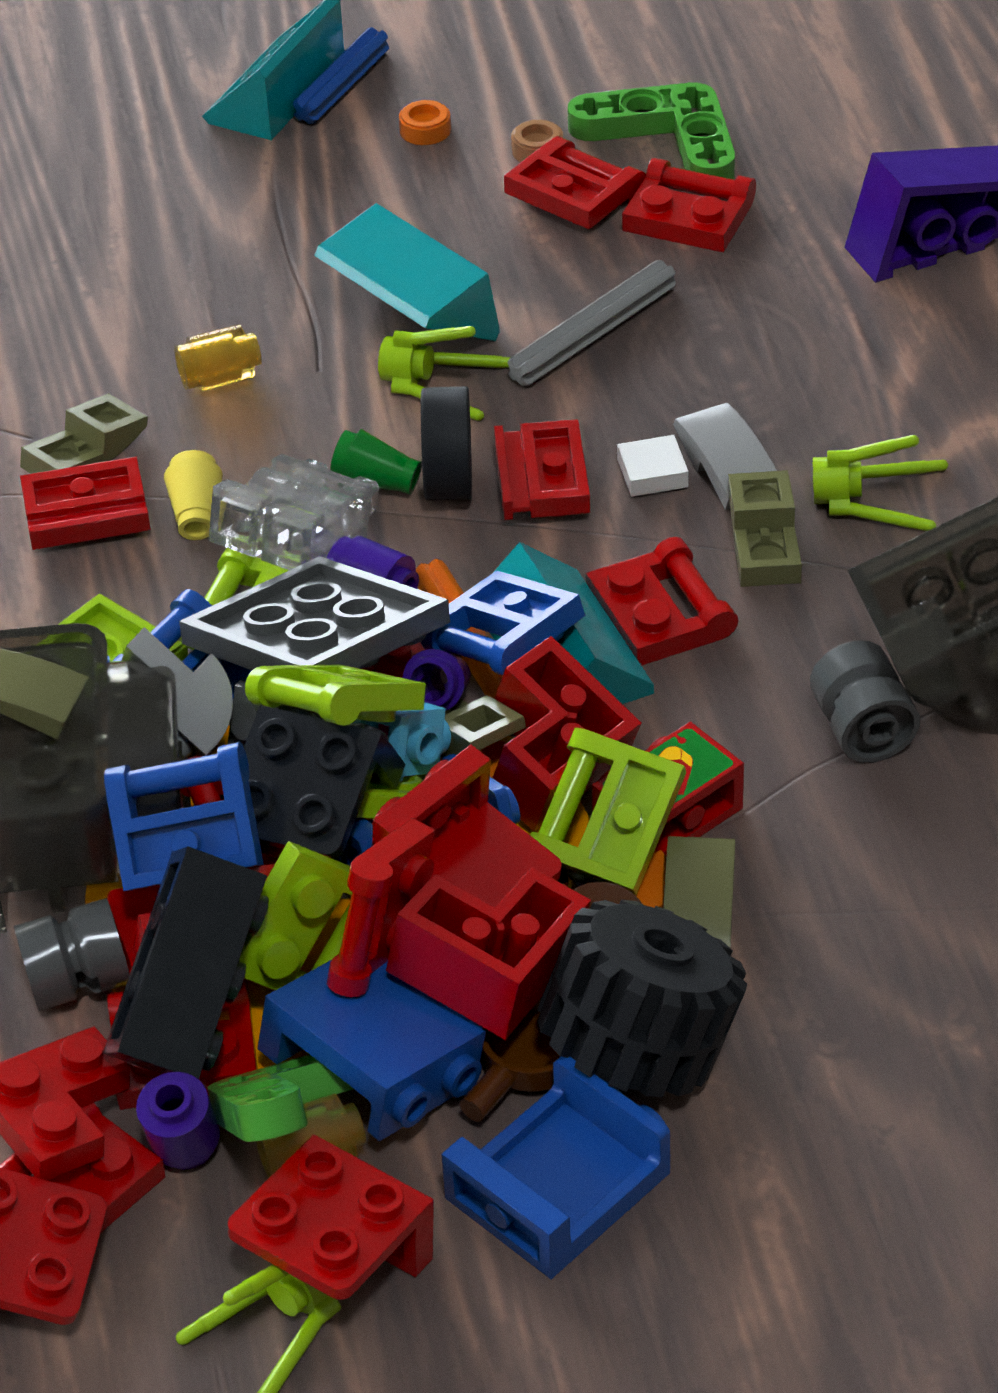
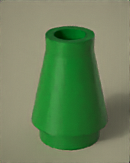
M360 429L357 433L345 430L335 447L330 473L342 478L343 485L400 491L411 495L418 483L422 462L408 457L363 429Z

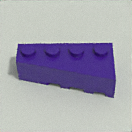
M998 145L872 153L844 248L875 283L893 278L894 269L912 264L916 270L937 264V256L961 249L968 255L985 250V245L998 238Z

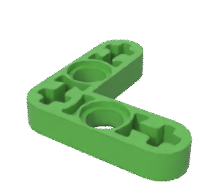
M688 82L586 93L572 98L568 103V131L576 139L601 141L674 133L685 170L734 180L735 151L717 94L707 84ZM692 108H696L697 112L692 113ZM707 159H712L713 164H709Z
M311 1055L232 1076L208 1086L210 1101L218 1125L246 1142L272 1139L298 1131L308 1125L304 1103L353 1090L350 1085Z

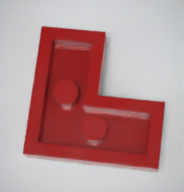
M95 1026L0 1062V1135L36 1178L49 1180L104 1157L105 1135L83 1111L82 1107L130 1089L131 1067L125 1061L103 1054L107 1040Z

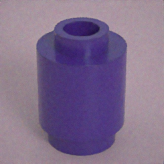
M341 537L334 543L327 555V559L416 589L418 588L419 576L416 572L415 561L411 556L366 537Z
M168 1072L155 1077L141 1090L137 1099L136 1112L151 1151L163 1159V1164L177 1169H193L205 1163L217 1147L220 1128L207 1090L202 1082L188 1073Z

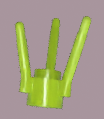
M473 326L419 332L395 330L393 336H386L381 343L378 356V371L381 380L392 381V393L412 395L421 399V390L426 387L417 383L420 379L428 380L430 378L434 364L509 368L507 362L510 357L434 352L432 346L424 345L426 343L473 337L476 333ZM470 406V418L481 421L484 418L483 411Z
M916 435L881 441L849 450H827V457H813L814 504H829V516L850 515L910 529L914 528L932 532L936 529V523L932 520L850 502V497H862V479L945 471L948 468V462L942 459L861 466L860 460L917 446L919 438Z
M272 1264L226 1291L223 1295L224 1302L180 1330L176 1334V1341L180 1345L188 1344L267 1294L273 1303L289 1316H295L299 1312L308 1313L309 1316L257 1392L278 1393L322 1325L341 1310V1305L337 1299L331 1298Z

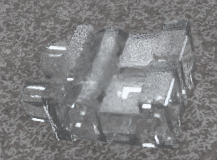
M281 453L272 459L271 468L267 466L261 467L254 473L250 481L244 485L226 479L213 486L208 541L251 557L261 554L262 561L291 570L319 556L327 558L330 549L341 537L354 538L356 536H363L367 538L369 516L376 511L379 486L376 481L362 476L353 479L330 471L327 465L310 458L302 461ZM249 532V536H243L237 533ZM301 550V555L292 554L287 551Z

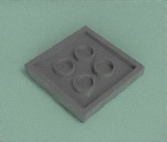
M319 556L179 621L182 644L207 654L212 653L218 660H226L251 671L260 666L340 664L361 669L375 665L379 662L381 656L402 646L414 645L423 641L426 634L450 623L448 599Z

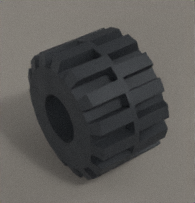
M607 900L593 902L590 909L581 908L574 915L537 1009L540 1012L537 1022L541 1033L551 1037L549 1045L559 1056L572 1057L576 1060L574 1068L589 1077H592L594 1074L609 1082L608 1086L626 1092L628 1088L638 1090L645 1096L663 1097L665 1091L676 1096L692 1093L694 1086L702 1087L708 1080L747 988V983L744 981L746 971L742 963L731 957L733 950L721 939L712 937L706 932V928L692 920H686L673 914V911L655 906V908L644 906L638 901L621 900L619 904Z

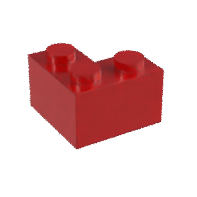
M550 636L508 665L504 670L494 699L523 715L526 728L514 733L516 737L504 745L493 779L511 789L519 805L521 820L535 832L542 825L572 753L567 749V745L574 728L586 729L632 746L642 722ZM596 762L583 795L592 789L593 783L611 769V765Z
M531 867L497 906L494 907L435 873L397 914L386 972L506 1040L543 996L574 915L581 908L589 909L591 900Z

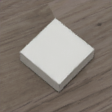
M674 435L617 444V460L631 497L688 487V469Z

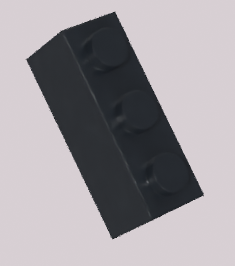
M189 846L171 853L103 1054L160 1074L184 1072L199 1079L202 1070L209 1072L212 1069L223 1042V1031L216 1029L224 1003L231 1004L234 1002L245 977L246 964L240 962L239 958L247 935L255 936L267 912L269 898L261 894L267 875Z

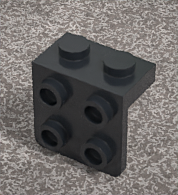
M260 705L244 746L249 763V786L260 843L284 849L287 842L290 841L332 859L341 856L347 845L369 782L396 789L398 787L406 764L388 741V735L375 727L362 723L342 726L325 722L321 717L307 711L292 710L290 712Z

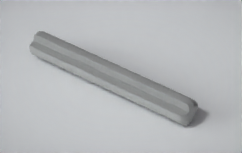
M655 260L510 357L507 363L510 369L508 374L512 381L517 380L522 387L530 386L669 292L676 285L674 279L676 272L672 265L667 266L662 260Z

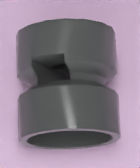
M870 641L848 642L827 652L815 664L810 675V689L822 712L831 721L829 725L848 758L858 762L884 760L902 751L915 738L920 727V714L906 689L899 682V676L881 646Z
M107 898L71 908L67 921L59 922L51 915L14 926L22 959L39 1011L76 1000L79 988L87 986L97 994L127 984L130 972Z

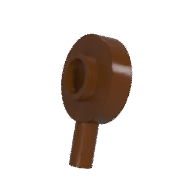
M541 999L506 1040L485 1029L486 1034L481 1059L487 1072L460 1101L461 1110L471 1120L476 1122L482 1121L510 1088L521 1091H543L552 1088L554 1084L553 1062L560 1056L549 1045L551 1037L540 1031L537 1022L540 1012L537 1009Z

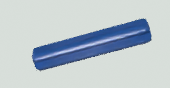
M373 27L367 28L293 101V106L296 110L294 113L295 118L298 121L304 120L308 124L316 123L389 50V45L386 42L388 39L387 33L384 30L378 32Z

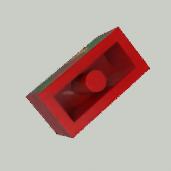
M691 721L670 735L658 738L645 750L646 752L682 764L686 769V775L654 852L662 850L667 858L668 836L701 837L743 809L744 762ZM610 770L592 784V811L595 808Z

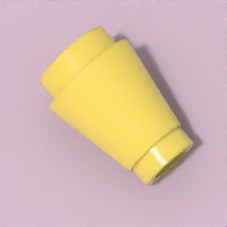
M187 450L178 453L171 459L169 467L164 473V481L178 525V532L182 537L189 540H202L213 533L223 479L222 470L216 464L214 457L200 450Z

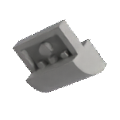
M144 627L126 646L119 667L127 673L122 679L123 684L147 706H151L156 700L162 705L157 710L149 727L157 736L152 741V745L170 763L195 756L211 755L225 734L232 715L233 695L227 673L212 653L193 672Z

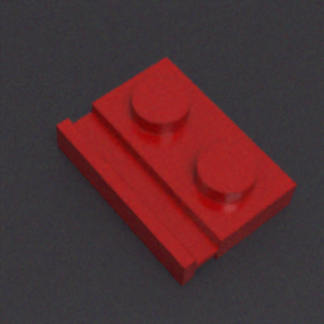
M578 419L520 424V431L503 432V425L494 426L495 450L504 520H512L513 513L527 511H530L531 518L561 517L590 513V492Z
M137 456L20 475L32 550L151 530Z

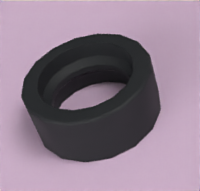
M467 386L428 387L421 390L422 472L424 497L426 500L472 498L469 388Z

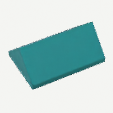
M323 0L281 34L202 115L206 122L218 127L272 140L294 117L296 110L293 106V101L345 51L340 0Z
M377 203L317 247L314 254L315 257L426 329L435 330L473 326L476 330L473 337L496 341L500 333L488 273Z
M519 542L496 568L497 571L573 592L580 596L586 616L564 631L563 636L557 642L622 704L654 694L653 682L579 571ZM490 633L491 636L493 637V639H495V640H498L499 638L502 637V636H499V635Z

